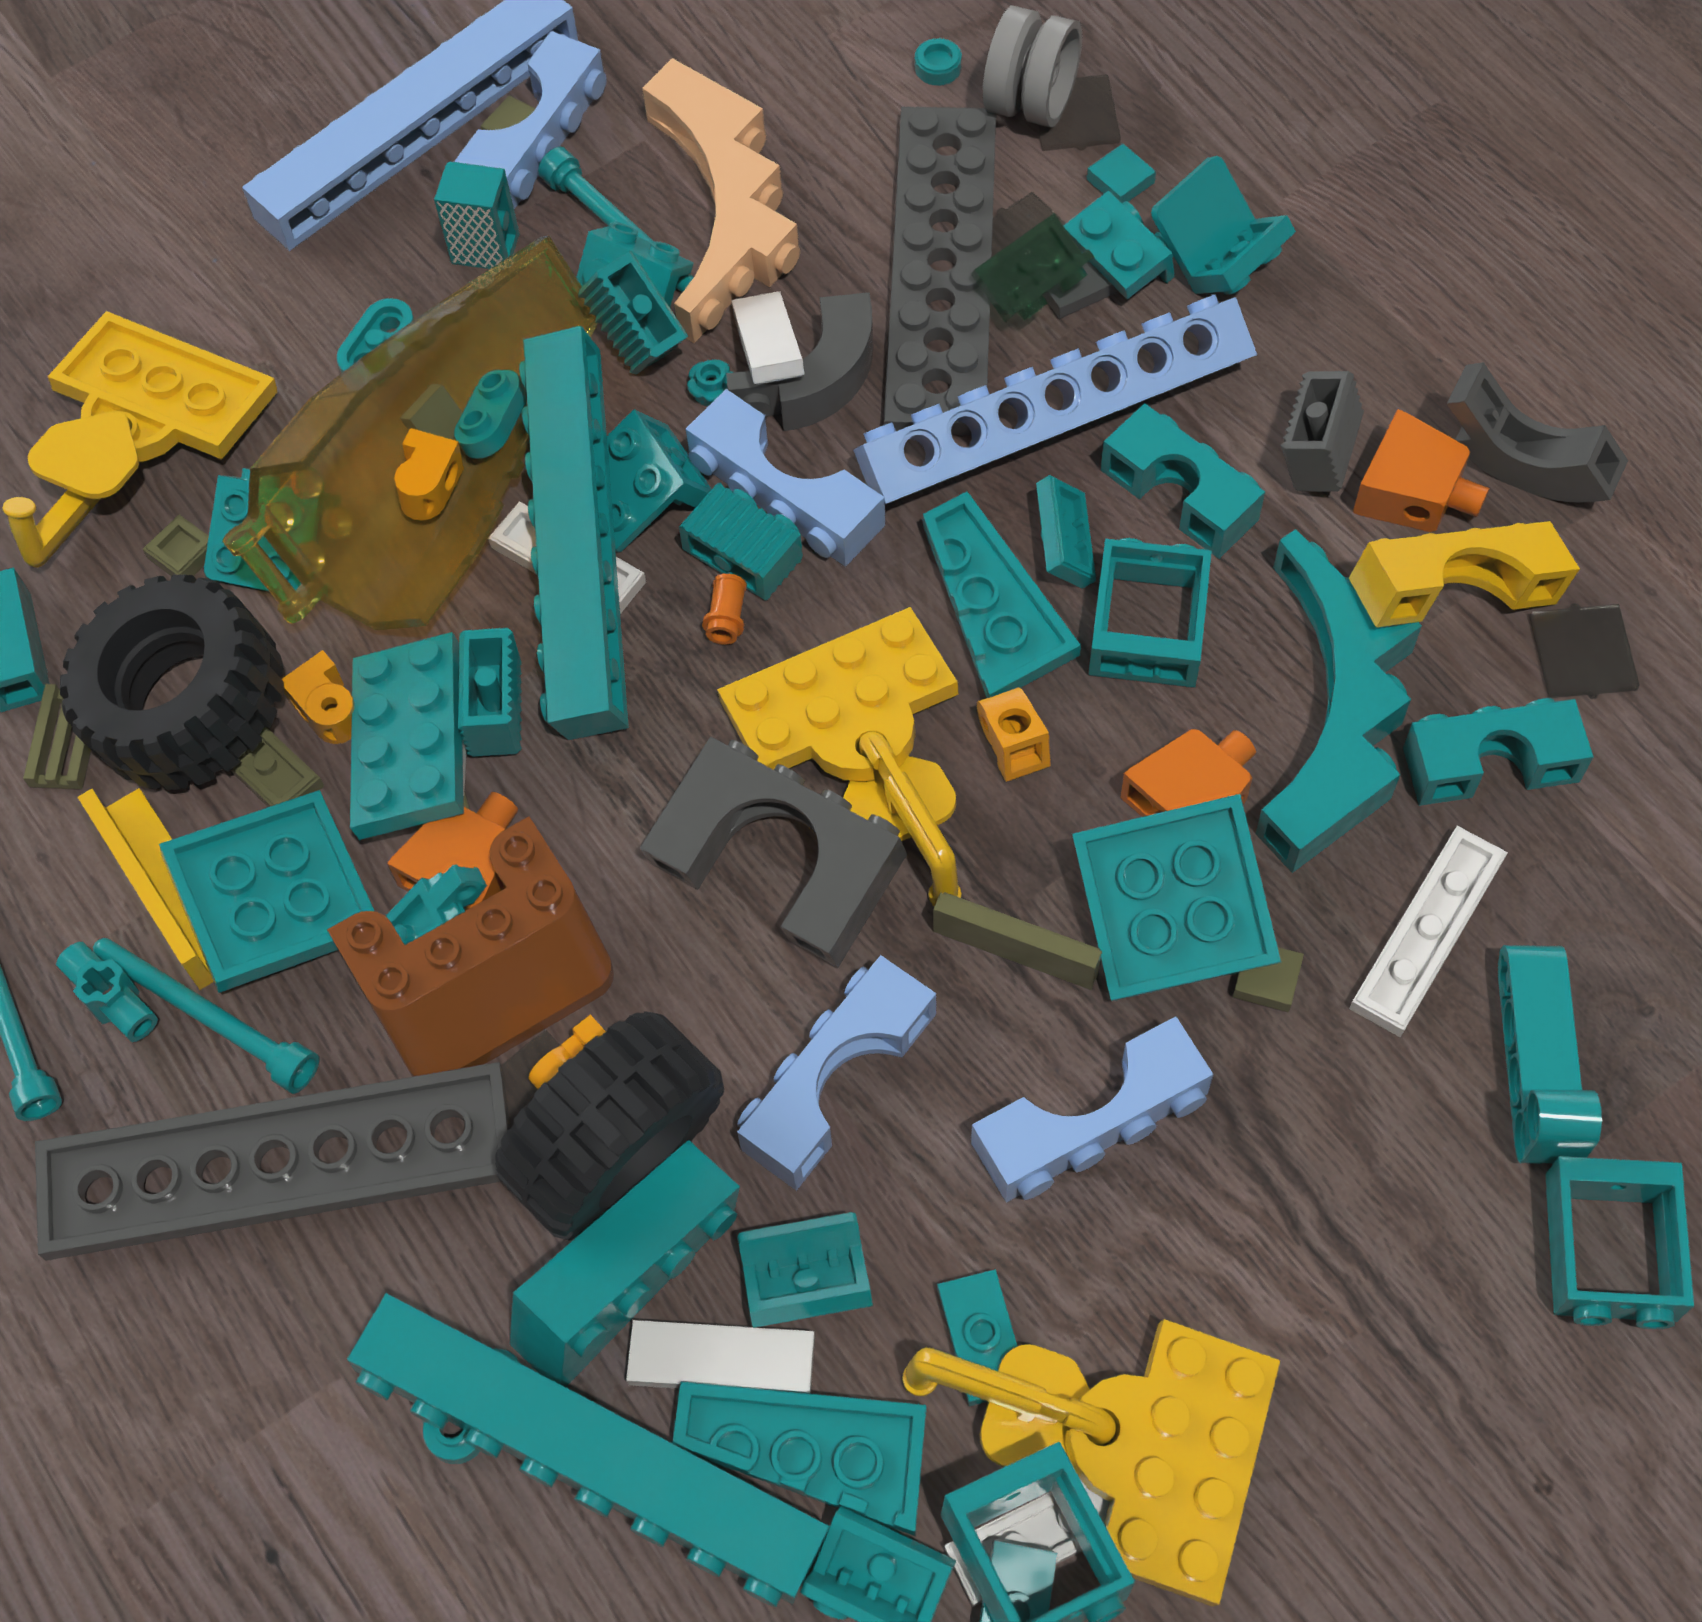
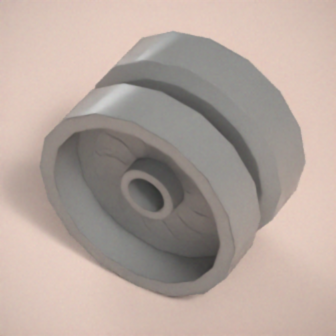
M1010 6L1003 13L989 48L983 81V104L986 111L1014 117L1023 109L1027 122L1055 127L1068 105L1078 72L1082 48L1080 21L1051 15L1042 24L1039 11Z

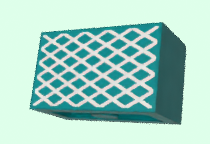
M459 162L446 163L434 202L451 263L508 272L520 232L505 169Z

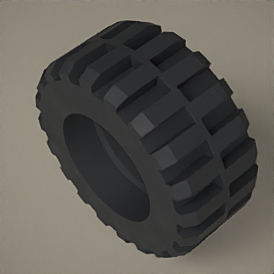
M176 574L172 575L171 580L168 581L164 576H157L145 579L144 586L139 588L130 585L118 591L119 597L109 605L104 601L93 611L96 615L95 618L88 625L83 623L76 632L75 640L77 643L74 649H67L63 661V668L67 671V674H62L60 677V696L64 699L62 700V710L66 721L73 726V732L117 774L126 780H133L142 787L156 789L162 785L166 790L187 788L188 781H193L196 785H200L215 779L214 773L221 769L229 772L241 763L238 758L247 749L252 752L262 741L260 733L265 726L271 728L278 710L273 705L274 702H281L284 681L280 676L283 674L284 667L281 655L276 650V643L237 596L229 589H224L218 582L208 578L196 579L193 575ZM196 655H204L196 676L179 695L163 705L143 710L144 701L150 688L164 671L181 660Z
M644 1011L643 1013L637 1012L629 1015L626 1021L616 1022L608 1027L607 1031L600 1037L596 1036L585 1044L583 1050L575 1057H570L558 1068L559 1071L536 1091L535 1097L526 1107L521 1109L514 1119V1125L505 1132L500 1141L501 1147L496 1150L495 1165L499 1180L554 1237L570 1241L578 1237L688 1140L692 1142L695 1136L707 1125L710 1115L716 1111L720 1104L719 1098L724 1094L721 1071L662 1014Z

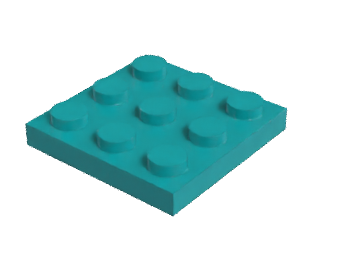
M320 790L159 844L161 856L218 993L338 950L327 929L356 913L374 911Z
M1240 794L1072 834L1098 947L1102 951L1101 960L1111 1001L1281 963Z

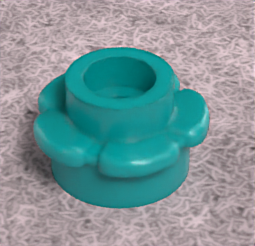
M712 359L699 362L688 373L690 378L687 382L688 391L698 403L708 407L726 389L728 390L726 373L734 372L730 371V366L722 360ZM715 378L713 381H707V379Z

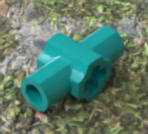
M76 942L60 954L56 966L76 986L73 992L101 1024L112 1022L130 1042H137L143 1039L154 1029L158 1021L157 1016L138 998L140 991L113 959L110 958L102 961L84 942ZM109 988L111 989L108 993L103 995V993L106 990H108Z

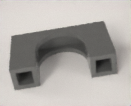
M710 736L640 846V850L653 866L698 890L731 837L748 823L772 816L788 817L802 822L817 835L819 847L818 860L810 880L782 923L781 928L792 943L839 968L907 856L903 843L898 836L900 833L899 829L877 815L871 814L867 820L850 811L852 805L846 799L830 790L824 789L821 794L803 786L805 780L799 774L783 765L777 764L774 770L757 761L759 756L752 749L736 740H730L728 745Z

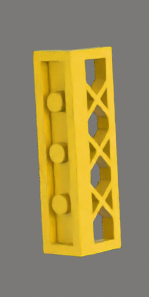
M138 788L106 808L93 789L78 796L82 806L186 972L199 990L213 983L214 981L161 856L159 844L172 840L141 789Z

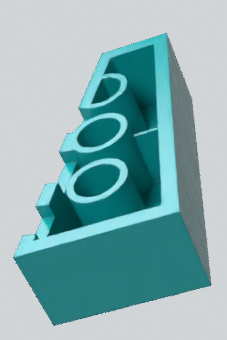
M690 1140L685 1142L513 1292L510 1345L539 1374L567 1387L670 1279L677 1277L686 1269L693 1260L695 1253L710 1238L713 1241L717 1240L732 1226L737 1218L735 1207L740 1186Z

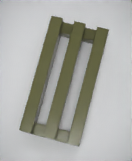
M45 684L23 779L29 787L82 789L91 749L76 735L67 775H61L65 754L69 749L72 736V725L66 721L62 705L46 775H44L60 704L64 700L60 696V689L56 684Z

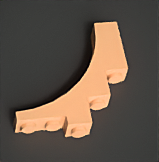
M672 58L643 87L647 121L674 139L696 163L711 189L716 206V217L709 248L695 277L674 303L676 318L689 336L686 339L695 343L707 329L711 330L717 326L724 311L732 303L731 300L744 296L751 288L754 279L771 287L783 273H789L799 259L800 248L798 245L797 224L775 212L783 196L780 165L759 154L766 140L763 108Z

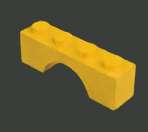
M1551 521L1529 524L1516 523L1511 526L1486 529L1472 528L1466 531L1442 534L1428 533L1421 536L1398 539L1383 538L1372 541L1364 549L1349 576V580L1375 627L1422 622L1444 587V584L1463 583L1482 588L1498 597L1512 610L1554 605L1558 603L1580 568Z

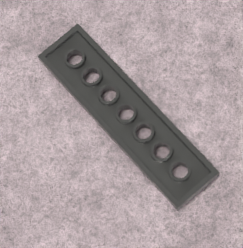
M901 107L884 425L892 422L896 431L913 425L911 415L928 407L940 404L944 413L961 406L958 396L984 385L987 386L996 114L987 112L985 108ZM950 146L956 148L958 152L950 156L938 154L936 150L941 147ZM940 184H951L957 188L954 192L947 194L934 190ZM939 222H949L956 226L949 232H939L932 228L934 224ZM944 260L951 262L954 267L948 271H936L930 265L936 261ZM935 300H946L953 305L946 311H935L928 307ZM934 340H944L951 347L943 352H934L929 350L926 345ZM931 381H943L950 388L943 393H931L924 386ZM960 421L953 423L951 435L972 436L971 430L965 423Z
M500 1062L35 1141L38 1255L47 1261L501 1182L497 1176L495 1155L496 1150L501 1147L500 1141L505 1132L510 1129L503 1068ZM457 1117L465 1121V1130L456 1141L442 1143L435 1139V1129L444 1119ZM399 1127L407 1131L406 1141L398 1151L383 1153L377 1150V1140L386 1129ZM342 1137L348 1140L347 1153L341 1160L335 1163H323L319 1160V1150L328 1139ZM276 1147L289 1149V1161L281 1171L272 1174L261 1171V1160L266 1152ZM218 1157H226L231 1160V1169L225 1179L214 1184L203 1182L202 1172L209 1161ZM160 1167H167L172 1170L171 1182L165 1190L156 1194L145 1193L144 1181L151 1171ZM102 1177L112 1178L113 1189L106 1200L98 1204L86 1203V1190L94 1180Z

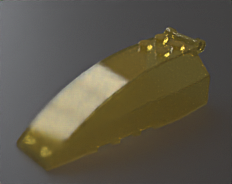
M550 236L538 238L420 315L342 372L308 399L250 468L248 516L241 524L232 528L225 535L223 543L233 556H241L279 603L277 610L287 623L292 624L302 620L310 613L317 602L321 600L374 630L426 626L476 560L504 507L500 500L511 479L519 478L525 466L521 459L530 444V437L524 427L522 412L507 442L494 454L484 458H470L460 447L464 470L440 514L432 519L423 521L414 520L406 516L402 511L394 480L396 470L406 461L402 443L409 431L400 417L431 384H442L463 412L479 380L486 373L493 370H512L521 379L519 364L521 361H525L524 339L577 326H582L590 337L592 336L598 324L595 322L596 315L590 314V307L584 305L585 299L578 297L582 286ZM262 536L267 539L301 582L297 590L292 587L258 544Z

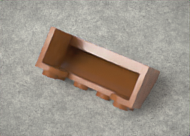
M530 816L503 830L495 837L491 844L490 860L505 889L421 937L404 945L391 921L383 914L375 911L356 913L327 929L412 1077L484 1065L601 997L608 991L613 982L614 970L610 956L572 882Z

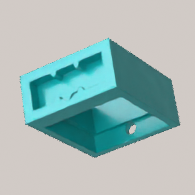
M1105 538L1088 675L1196 687L1201 662L1212 550L1197 549L1188 544L1170 546L1144 543L1135 538H1123L1120 540ZM1113 580L1192 588L1187 640L1108 632Z
M1559 1156L1545 1174L1554 1315L1573 1316L1574 1323L1586 1326L1606 1325L1612 1322V1318L1634 1319L1636 1320V1326L1644 1329H1666L1673 1327L1675 1322H1678L1694 1307L1682 1163ZM1571 1199L1652 1203L1660 1295L1577 1291Z
M1060 1441L945 1495L941 1517L994 1622L1022 1621L974 1527L1050 1491L1101 1586L1028 1622H1084L1086 1620L1088 1622H1109L1126 1610L1123 1602L1127 1600L1135 1581Z

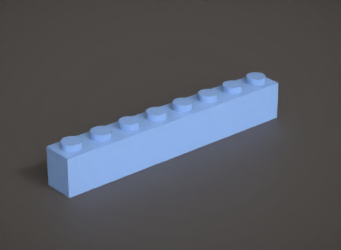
M504 0L483 16L478 17L468 27L448 41L443 42L437 49L413 66L405 69L399 76L375 93L370 94L364 101L340 118L332 121L326 128L302 145L294 148L291 153L264 172L256 175L253 180L244 185L242 189L253 218L289 251L530 77L527 63L551 31L578 41L573 8L564 0Z

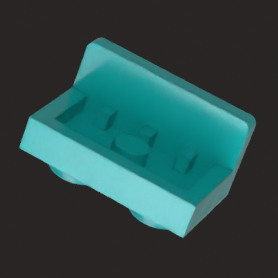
M1109 190L1063 226L1064 237L1126 299L1130 298L1157 276L1165 283H1168L1175 277L1174 256L1161 233L1156 232L1153 234L1143 225V220L1136 208L1127 201L1121 203Z
M613 222L607 227L588 231L574 284L575 288L581 289L598 270L625 253L632 251L670 308L678 278L691 273L694 264L692 261L679 256L680 250L670 244L663 242L651 243L638 237V231L626 224Z
M849 1212L824 1216L811 1220L744 1231L738 1234L753 1328L873 1306L856 1213Z
M841 1506L834 1515L813 1571L805 1579L800 1593L812 1599L814 1607L821 1613L835 1619L845 1620L849 1617L858 1622H932L957 1560Z

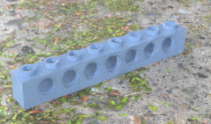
M1216 294L1188 305L1187 308L1190 315L1173 321L1169 312L1142 323L1145 333L1128 339L1125 330L1096 342L1099 351L1082 357L1078 348L1050 360L1053 369L1036 376L1033 367L1005 377L1004 380L1007 388L989 394L987 386L984 385L958 396L961 406L944 413L940 404L911 415L914 424L896 431L891 422L864 433L867 443L853 450L866 484L884 496L885 504L1253 357L1257 355L1238 301L1234 297L1218 303ZM1185 331L1193 333L1198 339L1199 350L1196 355L1188 352L1183 344ZM1140 348L1147 350L1153 357L1154 368L1152 373L1145 372L1138 364L1137 355ZM1094 366L1102 368L1108 375L1109 386L1106 392L1098 390L1092 382L1091 373ZM1048 384L1056 386L1063 394L1064 401L1060 410L1051 408L1046 402L1045 390ZM1001 403H1008L1016 410L1018 421L1014 429L1007 428L1001 423L998 416ZM955 421L965 423L971 430L972 439L967 448L959 446L952 438L951 428ZM908 439L916 440L923 446L925 460L922 466H914L907 461L904 455V446Z

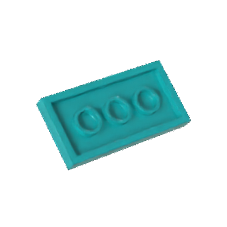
M453 632L353 658L352 698L354 700V711L352 713L351 830L361 840L464 814L462 735L458 729L459 642Z

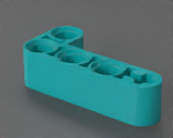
M1503 945L1498 959V983L1514 1146L1517 1159L1520 1163L1554 1164L1559 1156L1587 1158L1599 1142L1602 1128V1113L1597 1092L1595 1090H1582L1566 951L1563 946Z

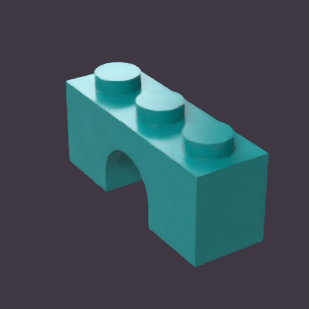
M1144 403L1104 440L1101 471L1139 500L1150 489L1164 483L1180 485L1191 493L1183 502L1179 530L1206 550H1212V554L1218 559L1259 521L1265 491L1259 487L1255 479L1244 472L1235 470L1220 459L1212 447L1205 443L1197 442L1182 431L1171 417L1159 414Z
M1542 698L1532 701L1526 706L1501 709L1498 706H1487L1474 711L1472 714L1448 717L1445 714L1428 715L1417 722H1412L1403 746L1419 806L1473 798L1484 774L1480 758L1484 756L1497 755L1512 761L1521 771L1526 790L1579 783L1594 758L1575 699L1555 702L1551 698Z

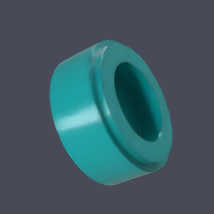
M934 38L923 42L916 49L915 72L923 82L941 86L953 82L960 75L962 54L960 48L954 42L943 38Z

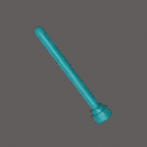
M562 146L555 147L542 158L538 167V175L552 189H561L563 192L570 191L606 225L609 226L613 222L629 225L638 231V237L651 243L654 242L582 177V170L579 168L580 163L578 159ZM690 273L680 276L676 288L683 292L694 277Z
M101 938L94 943L93 952L102 961L110 958L113 959L130 979L266 1063V1071L271 1073V1080L292 1094L300 1092L314 1077L319 1065V1056L299 1042L291 1044L288 1042L276 1043L111 939Z
M0 964V1036L15 1076L11 1082L12 1089L9 1092V1098L17 1119L22 1121L38 1120L58 1110L62 1104V1099L54 1078L47 1076L45 1071L37 1068Z

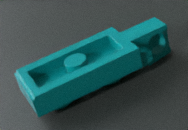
M452 865L444 874L440 872L431 879L421 878L392 908L386 917L391 921L404 945L465 912L463 907L474 903L487 885L479 868Z

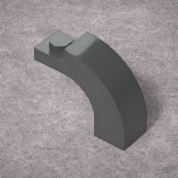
M870 292L820 297L822 335L815 349L802 359L805 375L756 385L753 383L750 371L726 373L728 390L764 414L765 417L782 415L784 431L810 426L839 411L860 390L872 364L873 322Z
M1484 362L1465 366L1447 402V405L1462 425L1455 440L1468 447L1471 452L1469 456L1471 461L1501 482L1536 496L1558 501L1596 502L1611 500L1628 463V459L1605 425L1564 429L1533 420L1511 403Z

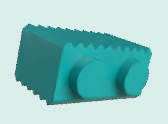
M632 251L625 253L598 270L579 290L578 297L585 299L584 305L590 307V314L596 315L595 322L602 324L601 331L608 332L607 339L613 341V348L619 349L618 356L625 358L624 365L631 366L630 373L637 375L654 364L689 337Z
M717 483L679 526L682 549L722 574L730 573L742 577L747 583L746 589L765 601L769 600L771 594L776 591L779 585H782L784 578H788L790 571L795 569L796 564L800 563L803 557L801 534L797 526L789 518L781 514H776L775 516L771 513L767 514L763 508H758L756 502L749 494L740 489L731 491L730 488H725L721 483Z
M508 628L464 630L459 635L458 729L462 735V740H464L467 755L473 757L517 754L522 749L520 744L522 740L520 734L522 730L520 725L522 721L520 715L522 711L520 706L522 702L520 693H522L520 687L522 683L520 677L522 674L520 668L522 662L514 634Z

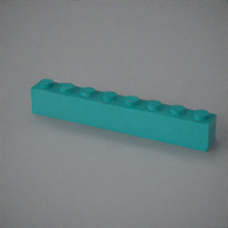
M582 326L524 339L525 361H521L519 364L520 377L523 386L527 390L528 405L522 409L524 427L530 437V452L525 455V465L528 476L533 484V499H530L528 502V513L536 531V546L531 549V560L534 571L539 578V594L535 595L534 608L537 619L542 626L543 643L538 644L537 657L540 668L545 674L546 692L541 694L540 706L546 723L555 728L568 740L629 728L601 353L598 346Z
M387 1293L384 1295L347 1358L354 1371L360 1374L355 1383L366 1391L387 1401L392 1392L414 1403L409 1412L422 1421L438 1429H442L446 1421H449L468 1431L464 1441L478 1451L496 1459L501 1450L523 1461L519 1471L529 1478L549 1488H552L556 1479L578 1490L574 1500L585 1508L603 1517H608L611 1509L620 1512L634 1520L630 1530L638 1536L660 1547L665 1545L667 1539L680 1544L690 1550L686 1557L688 1562L716 1577H720L724 1568L747 1580L742 1590L772 1607H777L780 1599L793 1605L828 1533L830 1526Z

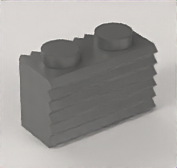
M1308 371L1302 375L1301 388L1297 390L1299 396L1295 398L1296 404L1293 405L1294 411L1290 413L1291 420L1288 421L1289 427L1285 429L1287 435L1283 436L1284 443L1281 444V449L1293 487L1297 491H1339L1343 486L1364 410L1361 409L1362 403L1359 402L1360 396L1357 395L1358 389L1355 387L1356 381L1353 380V373L1349 371Z

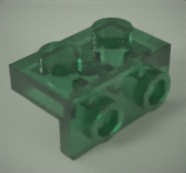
M1053 213L974 269L971 275L1005 323L1017 314L1025 321L1048 304L1044 295L1059 286L1064 293L1088 276L1083 267L1094 258V255L1090 249L1083 253L1080 251L1055 213Z

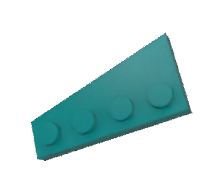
M968 491L923 514L925 533L986 698L1017 687L1021 688L1080 656L1081 644Z
M680 1382L672 1444L704 1460L836 1508L842 1506L874 1522L916 1536L926 1405Z

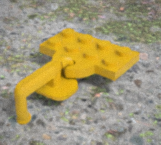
M106 311L48 375L53 391L84 403L81 408V419L53 425L37 441L28 454V463L34 475L67 489V491L37 525H35L33 519L36 505L32 500L25 497H14L6 500L3 504V512L8 516L11 531L25 563L36 568L42 567L101 498L109 497L122 488L137 470L139 462L148 461L165 454L178 442L223 459L278 392L275 378Z
M911 607L717 689L720 703L742 743L759 756L758 762L774 770L777 764L791 768L813 758L825 772L842 780H850L843 796L852 805L850 811L867 820L871 814L887 820L899 829L900 833L898 836L901 841L910 837L913 838L931 869L932 885L929 888L928 896L932 905L935 907L940 893L944 892L961 898L962 893L958 885L956 858L937 826L947 821L954 813L956 808L955 791L937 763L909 756L913 750L916 733L913 714L959 695L958 681Z
M1163 1319L1157 1326L1144 1377L1123 1374L1101 1380L1092 1389L1089 1388L1073 1359L1036 1345H1020L1010 1350L1000 1362L998 1371L934 1348H922L915 1354L903 1372L904 1387L909 1393L915 1396H925L934 1391L937 1384H941L988 1401L980 1429V1442L987 1457L995 1464L1006 1467L1060 1441L1077 1475L1088 1490L1109 1501L1104 1525L1133 1579L1212 1607L1220 1604L1280 1360ZM1111 1439H1113L1110 1445L1103 1446L1106 1443H1108Z

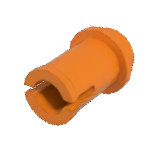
M730 573L720 574L713 581L710 612L703 617L702 626L706 631V637L717 644L727 645L734 643L744 630L745 624L740 617L747 583L738 575Z

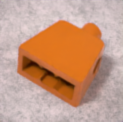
M1397 409L1360 484L1352 513L1433 532L1438 529L1448 507L1477 518L1490 488L1462 478L1471 453L1467 446L1412 415Z
M1191 729L1129 768L1124 773L1120 798L1141 817L1237 794L1241 795L1244 805L1248 798L1253 778L1243 766L1255 756L1256 749L1250 739L1237 730H1233L1217 745L1200 730Z
M491 792L477 813L464 807V814L425 823L387 863L398 887L409 892L421 878L431 879L440 872L442 874L446 873L452 865H458L459 867L479 868L487 885L474 903L463 907L465 911L505 889L504 884L492 866L490 847L495 837L508 827L517 814V806L507 797L497 792Z

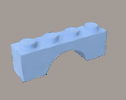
M553 31L548 34L527 63L533 94L539 101L533 113L525 120L508 128L477 130L454 161L505 169L514 210L520 201L528 198L532 192L534 182L539 176L538 167L542 158L551 149L561 146L570 132L573 133L577 130L584 112L593 100H597L602 95L606 85V74L603 70L600 49Z
M727 389L686 428L689 458L700 472L705 475L714 474L728 484L731 491L734 489L743 490L767 514L771 513L773 516L781 514L789 518L797 526L801 536L807 540L810 547L822 557L828 558L831 556L846 567L885 526L884 496L846 470L823 478L802 479L782 473L772 466L764 456L768 446L765 415Z
M881 955L870 969L863 966L853 975L846 986L844 994L847 997L835 1012L828 1009L818 1018L810 1031L809 1038L812 1040L799 1056L792 1053L783 1061L774 1076L775 1086L763 1100L758 1097L752 1100L738 1120L737 1126L740 1129L737 1133L741 1151L796 1191L832 1147L830 1126L819 1107L821 1092L831 1074L845 1062L861 1055L880 1053L903 1057L936 1015V993Z
M1176 1016L1126 1042L1122 1059L1124 1083L1118 1094L1099 1110L1080 1116H1061L1046 1112L1023 1097L972 1124L971 1144L1005 1202L1019 1195L1024 1200L1034 1198L1049 1189L1054 1183L1053 1177L1071 1167L1075 1172L1084 1171L1098 1163L1106 1154L1104 1150L1122 1140H1124L1126 1145L1136 1143L1155 1130V1122L1172 1113L1178 1118L1186 1116L1206 1102L1207 1098L1205 1095L1208 1094L1214 1074Z

